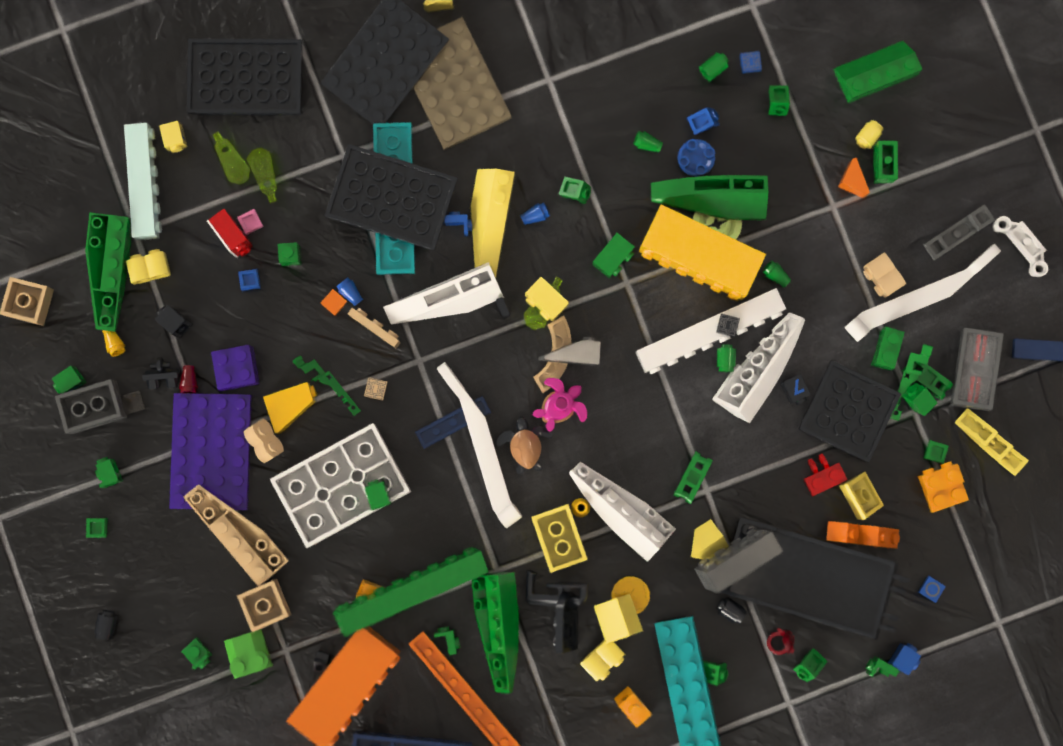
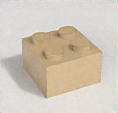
M10 277L0 314L44 326L54 289Z
M277 579L237 596L252 632L292 615Z

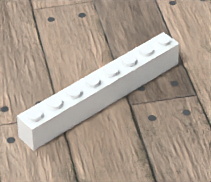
M777 288L726 310L722 314L740 318L736 332L737 335L747 332V327L751 325L758 327L764 324V320L769 317L773 320L782 316V312L786 307ZM720 314L637 350L636 355L644 372L656 373L661 370L660 366L667 364L669 367L678 363V358L685 356V359L695 355V351L700 348L704 351L713 347L712 343L718 340L722 343L731 339L730 336L716 333Z

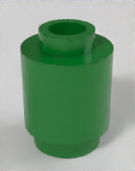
M723 344L721 348H717V367H719V372H734V367H736V349L733 348V345Z

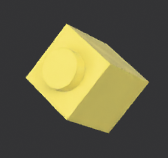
M178 121L159 125L164 147L172 153L180 152L182 148L187 147L182 125Z

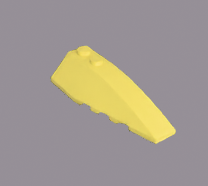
M477 169L471 202L474 266L476 268L489 262L496 278L515 172L501 169Z

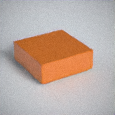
M334 289L321 301V304L334 316L348 303Z

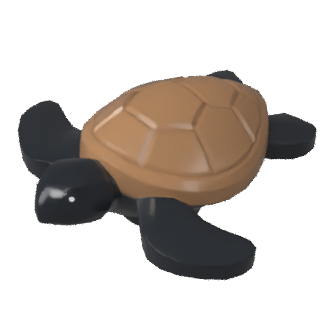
M520 416L516 423L518 432H503L497 438L496 444L500 447L506 442H511V454L516 462L519 463L516 468L517 474H522L525 472V468L531 469L532 467L534 470L542 471V465L538 462L542 449L538 437L552 438L553 434L544 426H536L531 431L528 430L527 420Z

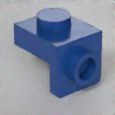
M449 212V215L445 216L446 226L464 225V235L469 236V231H472V220H468L467 214L460 215V212Z

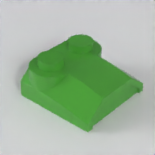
M262 629L224 641L230 662V671L234 675V679L273 666Z

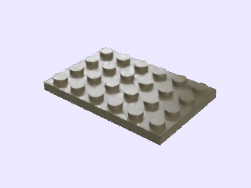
M463 17L437 29L450 40L414 86L416 95L443 150L512 118Z

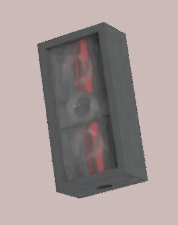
M964 328L961 331L950 406L988 412L993 410L1003 333Z

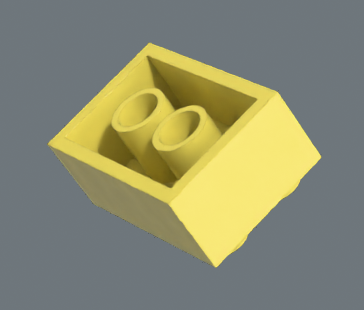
M568 504L532 516L551 573L587 560Z

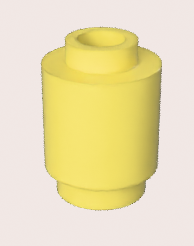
M874 120L866 123L856 136L857 145L863 149H871L882 135L883 127Z

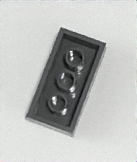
M757 528L751 529L744 538L735 539L728 548L716 551L714 557L700 561L698 563L699 566L694 568L705 589L719 593L782 553L783 551L772 531Z

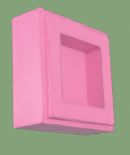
M255 209L237 217L246 235L263 227Z

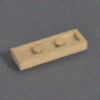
M351 308L348 312L350 317L394 348H397L400 344V341L397 340L399 337L391 330L388 332L383 330V325L375 319L371 321L366 318L368 314L360 308L357 310Z

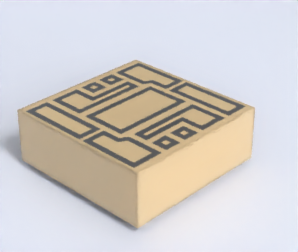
M368 377L364 396L383 401L388 382Z

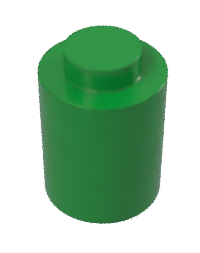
M717 52L701 64L699 70L708 81H712L728 68L727 63L729 60L723 53Z

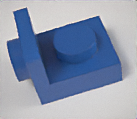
M706 107L687 117L694 135L719 125L718 113L712 108Z

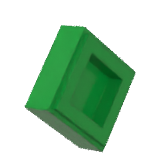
M929 440L923 459L944 464L949 446Z
M86 518V538L107 537V518Z

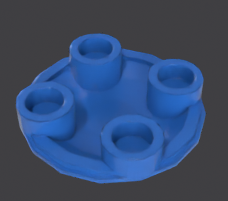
M690 139L679 150L678 164L682 171L690 176H703L714 166L715 150L703 140Z

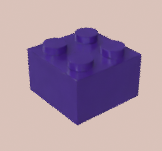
M251 345L211 352L218 390L227 391L260 384L254 349Z

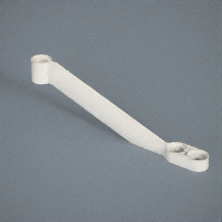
M993 244L972 262L966 270L863 311L844 328L858 342L872 328L948 298L987 265L1001 250Z
M444 362L437 367V370L460 399L492 509L504 527L508 528L521 519L522 515L510 500L487 420L453 371Z

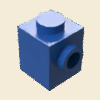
M900 643L888 663L909 676L911 671L919 666L921 655L916 653L918 649L907 643V645Z

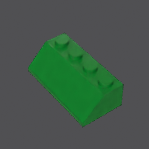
M901 41L836 67L833 70L847 102L850 103L913 78L923 69L916 53L904 41Z

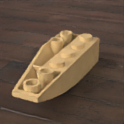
M199 484L183 497L258 587L269 580L289 561L262 529Z

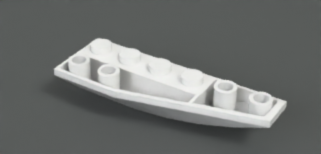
M488 262L386 305L383 308L392 325L471 312L496 301L500 297L504 298Z
M579 462L570 471L569 474L593 509L622 540L647 562L676 530L647 503L582 462Z

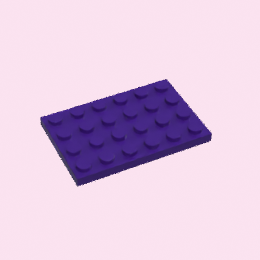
M174 393L169 509H193L183 497L199 484L234 510H248L250 444L244 436V430L251 426L252 395Z

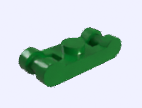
M915 361L913 369L916 367L922 369V373L916 382L926 387L936 398L943 400L946 396V391L950 390L954 384L928 364ZM937 382L941 383V387L939 389L935 387Z
M697 451L694 452L673 494L677 498L685 499V502L689 504L692 503L713 461L708 457L706 459L700 456L701 453ZM696 463L703 465L701 470L695 468ZM685 485L692 488L689 493L683 490Z

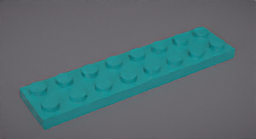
M411 122L373 124L374 152L412 163ZM376 233V274H415L414 245Z
M690 616L654 623L680 746H721L694 617Z

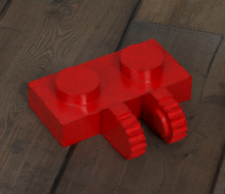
M820 454L818 455L819 461L824 469L818 472L816 463L812 458L808 460L813 475L804 478V481L811 496H815L847 481L840 463L829 467L825 456Z

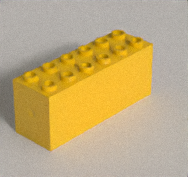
M660 205L639 249L642 257L648 260L653 258L659 261L658 264L665 268L670 266L676 269L675 272L681 276L686 277V275H689L698 284L703 285L706 283L715 292H725L728 294L727 297L734 301H738V299L743 300L747 296L766 256L765 253L663 205Z

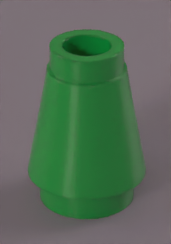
M638 131L633 145L637 146V149L659 153L663 142L645 131Z
M773 260L762 270L766 278L782 287L787 286L791 281V278L778 262Z

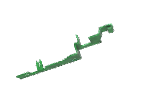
M923 344L920 354L910 353L898 389L901 396L890 419L900 420L902 411L898 410V406L900 405L901 397L910 385L919 379L922 371L913 369L914 362L927 365L933 346Z
M298 356L293 360L297 368H301L305 374L315 368L319 375L314 377L311 382L319 380L321 383L331 386L339 397L343 395V403L348 401L350 404L348 409L354 416L361 411L330 371L325 373L315 359L309 363H304L302 356Z

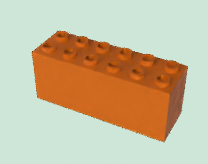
M369 626L356 631L287 719V722L317 746H333L340 737L337 733L339 731L344 732L352 722V719H350L351 715L356 716L365 705L362 701L364 699L368 701L376 691L375 684L378 683L380 685L389 674L386 670L389 667L393 669L401 657L398 655L401 651Z

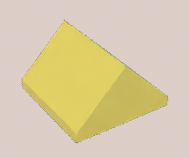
M866 472L839 485L857 520L868 518L884 506Z
M630 594L593 606L606 644L643 631Z

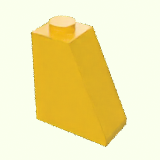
M306 382L263 397L275 434H280L316 402L314 397L317 396L314 385L310 386V383Z

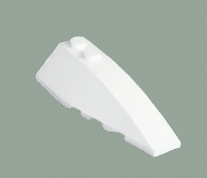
M789 312L772 329L773 333L769 337L763 338L759 342L760 346L754 352L750 351L746 355L747 359L741 365L737 364L734 367V372H730L712 400L736 417L750 423L780 378L799 338L805 319Z

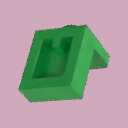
M769 86V115L781 116L788 114L790 105L789 86Z
M564 177L559 195L586 204L587 199L591 195V186L585 181Z
M195 638L181 651L193 664L192 668L194 670L199 667L203 669L210 662L208 658L212 656L211 652L198 638Z
M812 648L793 670L800 679L809 682L817 677L827 663V660Z
M876 656L873 659L871 658L866 665V673L871 677L874 676L878 667V672L887 677L890 674L896 677L899 672L898 669Z
M703 660L707 683L720 685L727 680V663L716 664Z

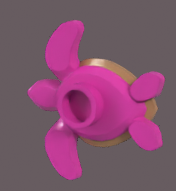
M547 378L544 381V384L553 388L555 392L548 394L543 402L542 409L535 410L533 416L542 418V421L547 423L546 428L549 432L554 429L555 423L569 419L574 411L581 422L587 419L585 405L574 401L581 393V386H573L568 392H565L561 380Z

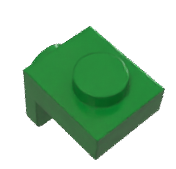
M449 626L437 628L438 632L434 633V638L446 636L449 655L457 654V649H460L459 637H455L454 629L449 630Z

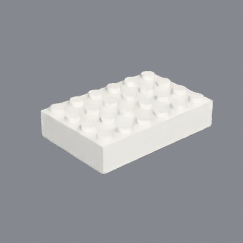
M374 423L270 479L306 548L321 542L379 510H371L364 490L365 487H368V482L379 479V482H385L391 502L412 492Z

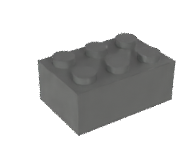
M112 379L55 396L66 434H75L127 418L118 383Z

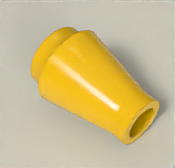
M102 331L107 353L112 357L123 354L125 352V344L115 331Z
M578 498L573 501L571 511L577 517H585L590 511V504L586 499ZM579 504H583L585 507L584 511L580 512L578 510Z

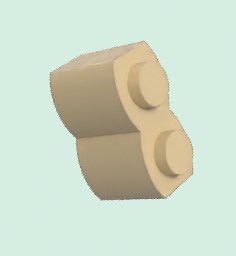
M885 252L863 267L865 277L869 281L872 280L874 282L876 293L884 298L906 284L904 278Z
M261 419L244 430L247 442L254 447L255 454L261 462L266 463L284 452L281 441L273 434L271 425L265 419Z

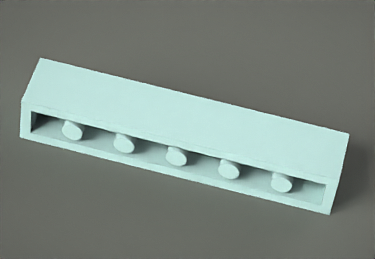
M148 123L124 125L132 238L135 240L159 239L162 226L161 222L158 221L160 205L157 203L156 198L159 195L158 184H155V177L158 176L157 167L154 165L156 149L153 147L152 140H155V132Z

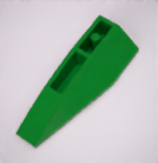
M718 175L651 183V202L726 220H766L768 176Z
M89 213L85 252L95 328L98 330L116 332L128 271L126 260H129L132 230L130 217Z
M515 572L486 573L472 579L475 616L495 691L499 693H512L519 641V613Z

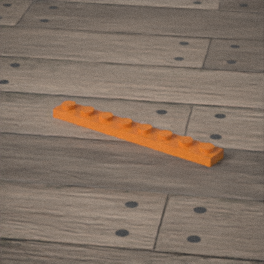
M424 631L409 643V646L494 746H521Z

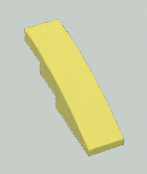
M967 408L955 421V424L1014 476L1028 463L1029 460L998 435V431Z

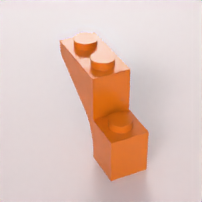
M828 521L826 540L898 549L900 535L899 529Z

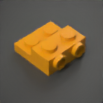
M952 461L941 464L940 469L934 470V468H929L922 471L923 475L918 476L931 513L969 500L958 463L952 464Z

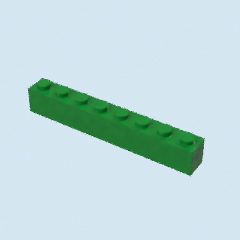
M473 547L467 548L462 551L463 554L449 556L445 558V562L440 564L433 563L427 567V570L422 572L415 571L409 575L410 577L404 580L402 578L397 579L386 588L384 586L379 587L368 596L366 594L355 598L356 601L350 604H340L333 613L341 633L344 636L350 635L488 573L481 551Z

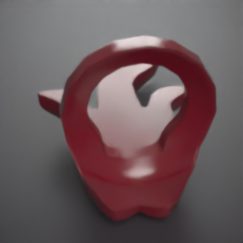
M778 628V631L769 635L767 646L772 653L776 655H782L786 652L788 654L790 652L791 654L794 653L795 636L792 635V631ZM775 636H783L782 640L785 648L781 651L775 650L771 645V640Z

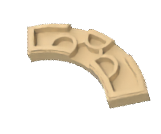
M564 316L547 325L552 337V351L571 344L570 329ZM547 362L546 366L533 377L542 393L551 388L545 385L544 381L547 378L560 379L568 363Z

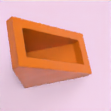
M853 158L849 162L838 187L863 198L870 191L857 158Z

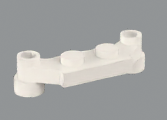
M1006 216L996 219L993 224V230L997 233L1006 234L1030 263L1029 274L1033 277L1045 275L1048 272V265L1044 262V252L1046 249L1023 221L1019 223L1012 222Z

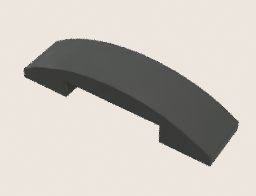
M984 204L923 246L932 259L936 260L995 221V218Z

